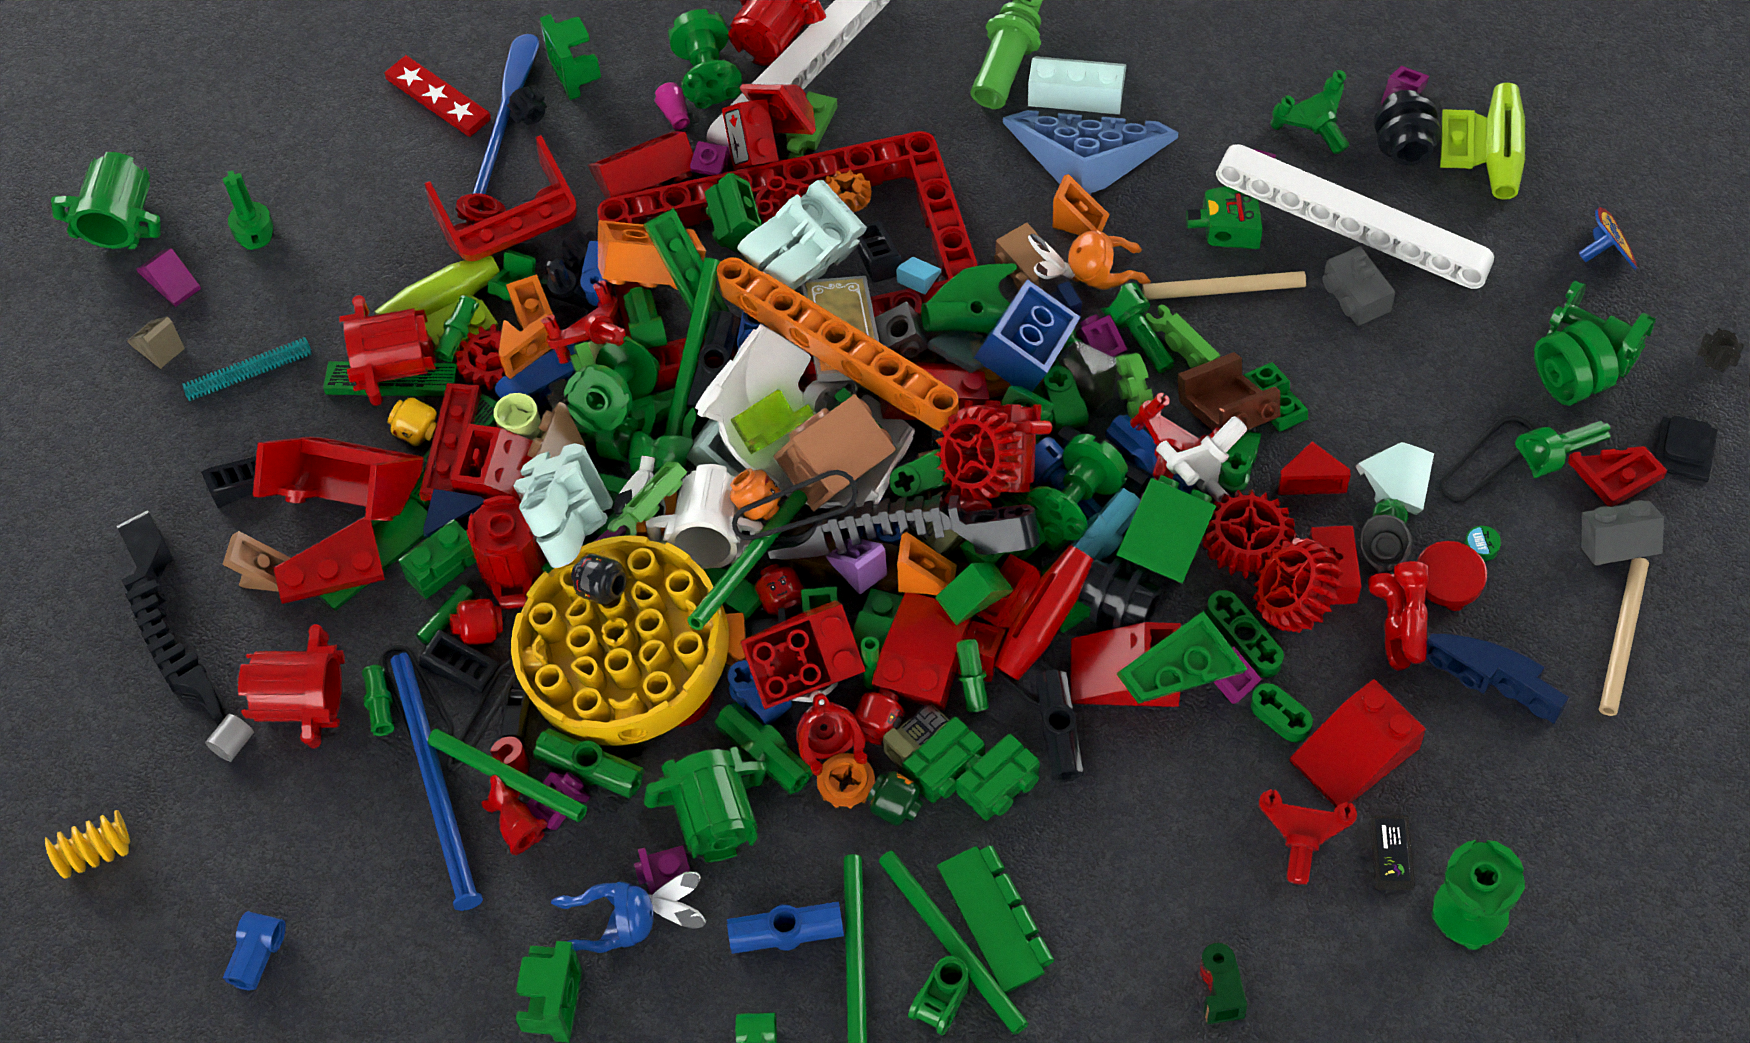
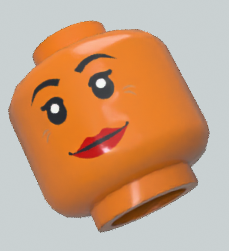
M749 468L738 474L731 482L730 500L740 510L781 490L765 471ZM781 497L746 511L743 515L749 520H758L760 518L768 520L779 510L778 502Z

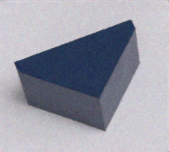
M434 489L423 528L424 540L452 519L456 520L467 531L470 514L472 513L473 515L484 504L482 496Z

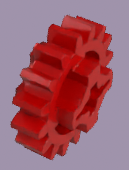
M495 324L491 325L489 331H485L482 326L478 327L479 334L477 335L469 332L467 336L469 341H461L459 345L461 351L455 353L456 365L459 374L463 375L464 381L466 383L473 381L474 385H480V387L482 384H486L488 391H491L493 385L506 376L499 357L502 329L498 331ZM471 360H474L476 367L471 364Z

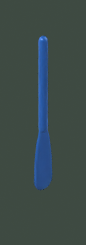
M532 34L521 35L511 44L501 88L502 101L472 194H486L511 112L507 104H509L511 94L524 86L539 48V40Z

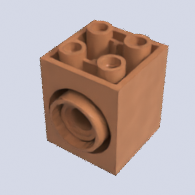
M854 394L833 410L829 411L828 408H824L802 423L788 435L790 441L773 457L793 485L831 470L845 471L856 481L896 451V448L893 446L890 434L885 429L880 428L872 417L870 407ZM833 475L798 490L806 494L808 498L807 504L814 512L851 484L845 477Z

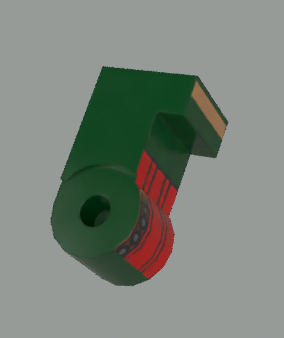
M1223 943L1210 944L1204 949L1200 963V975L1209 985L1211 996L1206 997L1204 1005L1207 1025L1245 1019L1248 1004L1235 954L1229 946Z

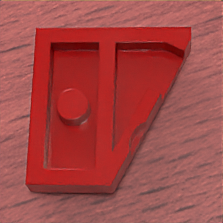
M1645 446L1630 447L1626 450H1601L1600 455L1581 456V452H1574L1570 454L1568 459L1569 465L1608 507L1618 505L1662 480L1667 473V469Z

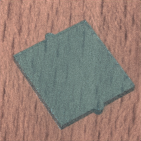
M946 331L928 342L927 348L946 358V361L953 362L970 373L984 366L974 359V356L985 341L982 335L968 331Z

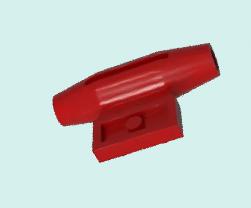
M1069 545L1042 576L1041 571L1012 554L1008 556L1000 572L1012 586V593L975 614L993 626L1009 630L994 666L1019 681L1043 654L1078 600L1094 561L1093 558L1078 548Z

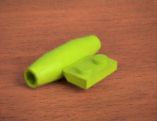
M1513 83L1498 84L1493 90L1487 118L1475 113V110L1443 109L1441 117L1440 168L1472 169L1474 166L1486 162L1493 196L1504 200L1517 196L1525 164V115L1519 87Z
M491 255L478 261L463 260L450 264L407 286L376 309L374 313L379 315L415 308V310L424 309L428 322L425 323L428 336L432 337L433 346L436 348L445 330L443 328L445 320L451 318L459 297L464 295L479 303V307L468 326L469 332L474 335L479 334L478 327L480 326L485 331H489L492 324H495L497 330H499L497 321L482 299L479 300L473 296L488 285V281L500 272ZM468 337L463 338L462 341L468 342Z

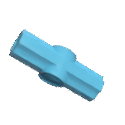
M1121 488L1099 513L1094 514L1087 520L1088 528L1085 535L1076 540L1072 546L1089 555L1094 561L1105 559L1121 544L1123 540L1122 534L1129 527L1141 500L1134 493Z

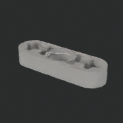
M815 380L806 388L802 401L806 407L818 413L824 408H828L831 411L838 404L834 395L843 387L852 396L856 394L859 399L866 394L871 397L875 394L854 380L818 382Z

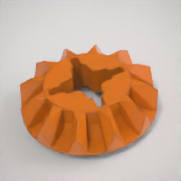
M850 169L847 173L841 174L837 170L833 177L826 176L825 182L853 213L863 209L869 203L872 195L870 181L864 179L862 173L856 175ZM852 186L851 193L849 191H845L843 194L841 193V187L843 189H847L848 187Z
M843 753L830 757L822 764V773L817 776V788L824 801L827 800L832 803L835 808L847 806L850 809L860 802H866V798L875 783L874 771L868 762L860 765L854 760V754ZM851 771L852 783L855 785H848L841 792L838 779L844 780Z

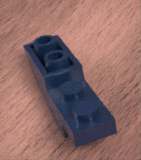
M1431 634L1427 640L1426 658L1434 667L1444 669L1459 678L1464 686L1485 694L1489 687L1493 685L1505 697L1517 700L1528 707L1535 716L1547 719L1553 724L1561 716L1569 697L1542 681L1540 678L1545 667L1530 658L1500 645L1466 636Z

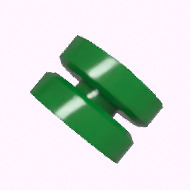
M1580 320L1567 326L1562 332H1553L1536 342L1534 359L1538 375L1551 396L1562 405L1571 406L1588 398L1591 394L1600 393L1616 384L1619 377V367L1615 351L1608 337L1593 322Z

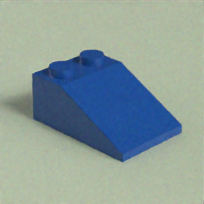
M1027 279L981 345L974 359L1012 386H1022L1032 392L1048 373L1081 317Z

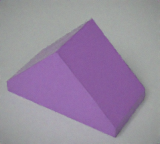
M861 539V544L853 546L852 541L849 540L847 553L839 555L836 548L826 555L832 566L859 594L887 575L885 548L880 543Z

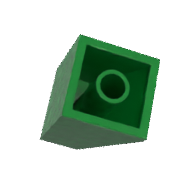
M1160 475L1158 481L1153 478L1150 479L1116 555L1183 583L1216 505L1210 503L1211 496L1195 489L1192 490L1191 494L1178 490L1179 482Z

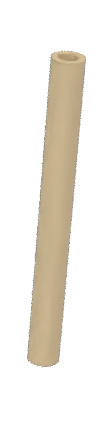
M1305 271L1151 283L1142 284V293L1147 300L1301 288L1306 287Z
M1641 557L1631 559L1599 711L1608 716H1614L1618 713L1649 567L1648 560Z

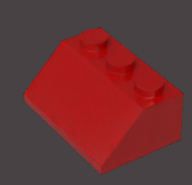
M671 131L589 164L588 167L603 195L608 199L639 192L644 189L664 186L662 182L674 178V181L677 182L692 176L690 164L694 153L685 132Z
M913 362L957 392L959 410L965 408V401L967 400L973 401V405H985V400H989L985 373L964 364ZM879 397L882 419L919 420Z

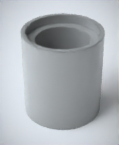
M227 714L206 740L205 744L216 755L231 762L254 734V731L239 717Z

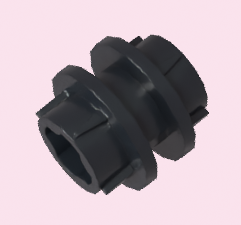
M1400 90L1389 95L1383 101L1382 107L1375 114L1374 128L1378 135L1377 142L1381 152L1388 157H1392L1395 162L1402 165L1414 166L1428 159L1433 153V148L1437 147L1436 144L1440 141L1442 134L1434 103L1412 90Z
M1118 556L1111 565L1098 560L1093 562L1078 601L1091 608L1090 620L1096 623H1100L1107 614L1113 616V629L1150 622L1160 601L1162 588L1148 581L1150 570L1140 566L1133 576L1126 573L1127 560Z

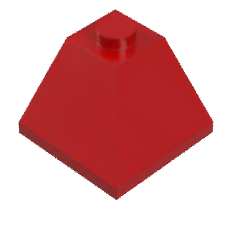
M742 84L739 89L748 101L767 99L773 133L813 135L816 131L813 106L806 98V93L801 87L795 84Z

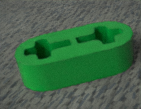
M1265 683L1255 688L1251 699V709L1256 717L1289 742H1302L1308 738L1313 718L1305 707L1274 684ZM1270 697L1274 699L1273 705L1270 703L1265 706L1261 705L1262 698L1264 700H1268ZM1298 719L1302 721L1301 727L1295 726L1293 729L1289 727L1290 721L1296 722Z

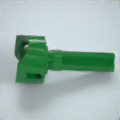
M230 170L227 172L228 176L223 178L224 185L234 206V209L228 216V226L235 240L243 247L250 250L259 249L266 246L272 238V217L265 205L252 201L241 173L235 174L234 170Z
M1136 283L1125 284L1121 287L1114 302L1109 307L1100 309L1105 316L1111 315L1117 329L1128 327L1159 374H1162L1174 366V361L1143 316L1149 310L1150 303Z
M627 417L615 429L607 431L608 429H600L599 431L589 430L573 420L583 441L596 444L597 453L600 457L624 462L629 461V445L632 435L639 427V423L635 418Z
M1602 420L1560 435L1550 427H1541L1518 436L1515 446L1528 463L1533 478H1538L1562 469L1565 464L1566 454L1610 439L1611 436L1608 431L1611 428L1608 423L1603 424Z

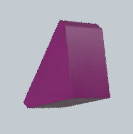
M172 248L160 251L137 268L138 273L175 307L201 289Z

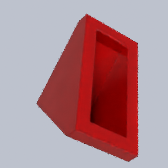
M1312 441L1281 470L1277 488L1278 495L1347 493L1351 476L1350 469Z

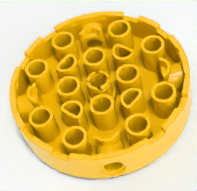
M616 536L601 539L581 546L577 558L569 564L554 568L549 573L544 571L527 592L528 599L521 613H517L512 630L511 655L513 666L522 688L536 708L552 726L562 733L580 741H593L598 745L605 746L639 743L662 735L685 721L704 703L715 688L726 663L729 648V626L726 612L722 605L702 630H695L688 624V617L711 591L713 585L706 572L691 559L689 554L668 542L662 544L650 541L645 536ZM588 554L605 556L618 561L622 565L627 579L626 587L623 594L609 604H599L583 599L574 590L571 579L572 569L576 563L580 562Z

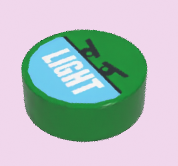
M1476 526L1468 531L1464 544L1478 552L1484 562L1497 556L1501 546V538L1494 529L1488 526Z

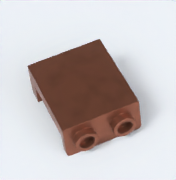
M1235 352L1178 374L1179 402L1211 430L1215 428L1221 429L1234 416L1246 425L1247 430L1280 417V390L1274 386L1262 391L1243 376L1242 358Z

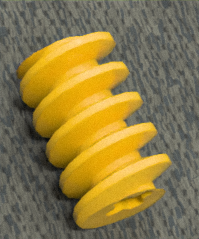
M119 810L114 811V822L112 823L104 815H101L100 827L97 829L89 820L86 821V833L84 834L76 826L71 827V839H67L61 831L57 832V844L55 845L45 837V847L53 867L64 879L71 877L72 867L78 873L85 872L86 861L92 867H98L100 865V855L105 861L111 862L115 858V850L123 857L129 853L130 838Z

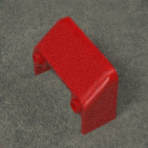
M542 135L536 137L539 163L551 185L539 190L533 200L474 225L459 223L453 226L431 181L424 183L431 211L450 248L463 259L478 261L566 224L576 216L577 205L575 197Z
M300 437L258 442L253 497L282 495L285 496V501L290 503H306V498L319 497L366 507L365 519L393 521L394 516L402 513L423 471L424 457L322 437Z

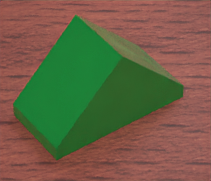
M993 562L971 563L936 596V600L957 626L1012 593L1013 588Z

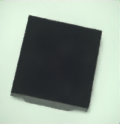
M1681 416L1663 417L1655 458L1667 469V473L1708 482L1718 429L1712 428L1707 422Z

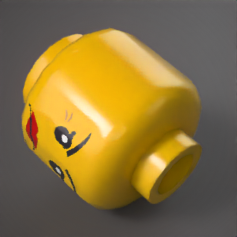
M412 397L407 398L405 401L399 400L393 407L387 422L391 425L392 435L416 447L422 445L425 440L429 442L433 440L437 425V412L433 407Z

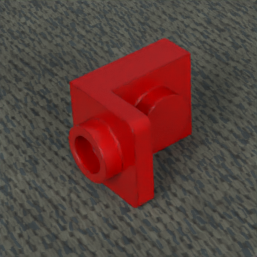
M972 621L964 639H976L978 642L982 670L986 671L987 674L984 677V681L991 682L994 676V665L1005 640L1006 629ZM960 664L958 665L959 674H961Z

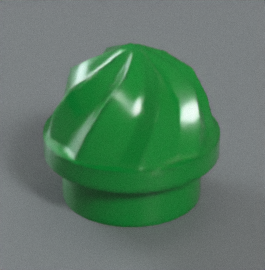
M1387 498L1379 502L1373 510V517L1376 515H1391L1399 518L1405 524L1407 523L1408 512L1398 499L1390 500Z

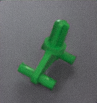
M1342 70L1335 71L1333 76L1326 80L1322 92L1294 105L1295 100L1293 97L1288 95L1285 98L1283 97L1281 103L1276 104L1272 111L1271 127L1279 130L1284 124L1308 130L1311 129L1315 135L1320 134L1334 154L1344 152L1349 147V142L1336 125L1338 120L1336 113L1344 89L1345 72Z

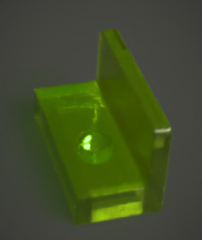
M776 390L731 418V422L750 454H753L804 423L814 413L808 404L793 412L782 392Z

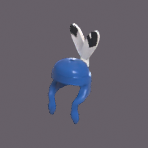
M685 872L660 887L653 895H648L643 888L631 883L617 882L594 885L582 895L576 897L562 895L555 897L551 901L552 905L569 909L606 897L615 907L601 939L597 941L577 939L567 941L572 942L575 952L587 950L604 953L621 946L623 948L635 946L648 937L653 926V911L687 928H701L706 923L698 910L677 901L696 888L700 881V875L697 872Z

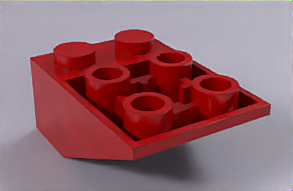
M468 424L451 477L454 491L482 496L484 500L498 495L515 497V500L521 502L514 484L516 480L525 478L520 471L524 464L532 460V457L528 456V451L533 440L503 428Z
M836 600L800 613L740 641L764 709L866 672L843 605Z
M1143 622L1071 638V703L1179 707L1181 691L1138 704L1116 674L1179 629L1181 623Z

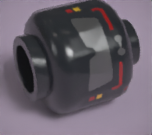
M598 554L586 555L580 562L575 564L571 573L576 594L583 599L599 604H609L619 598L626 587L627 579L622 565L614 559Z

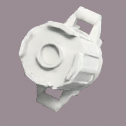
M704 464L697 466L696 470L692 471L688 476L686 474L682 479L683 484L679 490L675 513L652 517L646 521L648 539L662 544L668 542L689 554L691 559L702 569L721 568L729 563L732 565L752 540L740 539L733 531L732 520L739 509L730 500V492L732 490L730 484L735 477L727 472V467L716 464ZM743 514L738 518L737 526L741 533L742 531H750V535H754L763 528L761 522L743 518ZM660 527L665 528L664 536L661 535Z

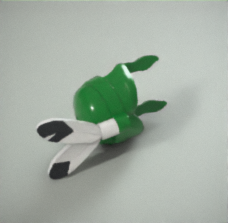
M650 403L647 406L642 432L635 431L632 435L629 449V464L633 476L615 499L613 510L616 515L622 514L621 510L667 461L678 462L685 469L687 455L693 447L691 431L696 421V411L693 407L684 418L682 436H662L653 440L650 435L656 420L654 403ZM664 498L658 504L660 508L653 517L665 515L666 506Z

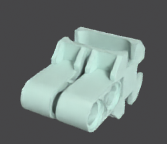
M817 180L809 186L805 195L800 197L797 194L789 199L774 217L748 234L740 242L737 249L754 268L759 271L764 269L763 272L795 290L809 279L815 280L826 273L829 265L832 263L838 265L845 260L858 246L860 241L857 238L865 233L867 227L824 180Z
M576 443L564 446L561 454L550 458L549 451L537 455L522 466L520 472L525 478L516 480L514 488L521 499L519 509L533 535L537 536V542L552 568L565 566L577 558L585 537L606 523L608 516L603 511L610 509L613 505V500L585 447Z

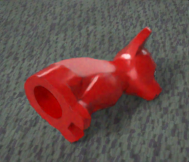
M492 775L490 777L491 790L489 796L481 802V805L488 812L500 811V832L510 848V853L516 856L543 838L545 834L542 830L548 826V822L545 819H537L532 815L527 804L518 799L522 793L505 785L497 775Z

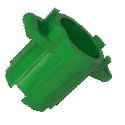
M105 152L104 157L99 159L93 158V161L89 163L78 197L56 195L51 198L53 218L69 223L66 232L70 237L78 239L79 236L83 240L103 248L118 249L128 246V249H135L140 238H158L161 235L160 217L157 214H151L143 210L150 187V175L147 168L145 167L142 171L133 163V157L117 152ZM65 207H69L68 212H65ZM140 221L147 222L148 227L139 226Z
M737 747L730 748V751L720 749L701 751L691 754L676 763L674 759L666 761L661 767L664 777L659 778L657 782H651L647 785L644 797L645 806L655 808L674 805L685 843L694 859L699 854L703 855L705 862L708 863L726 860L737 856L735 848L748 840L749 845L753 846L758 839V827L745 789L763 784L767 765L761 760L743 762Z

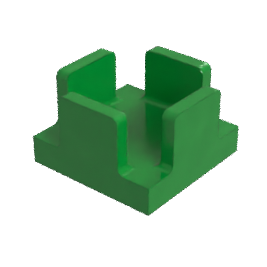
M551 14L540 17L548 59L569 100L581 96L579 89L581 85L601 78L599 63L595 54H584L573 58L569 50L571 47L588 42L590 40L589 34L580 17H572L555 23Z
M556 941L555 948L530 946L528 953L530 957L525 956L522 958L516 992L519 996L531 998L528 1012L518 1011L516 1022L522 1032L552 1035L556 1042L570 1043L583 971L572 942Z

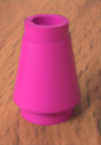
M674 82L665 83L658 87L655 91V103L668 119L673 129L680 130L690 124L682 88L678 87Z

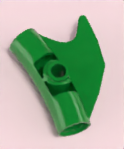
M987 264L963 269L944 284L927 303L922 304L921 320L924 330L926 332L968 331L989 334L1010 304L1001 295L999 282L1015 272L1017 269L1016 264Z

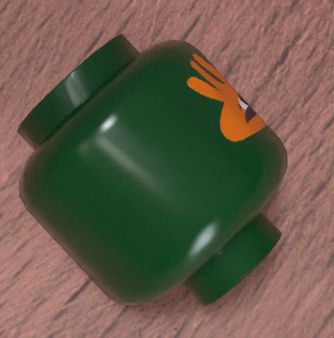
M895 771L889 772L886 776L880 774L866 798L871 802L870 811L893 826H900L906 818L913 822L924 803L918 800L920 786Z

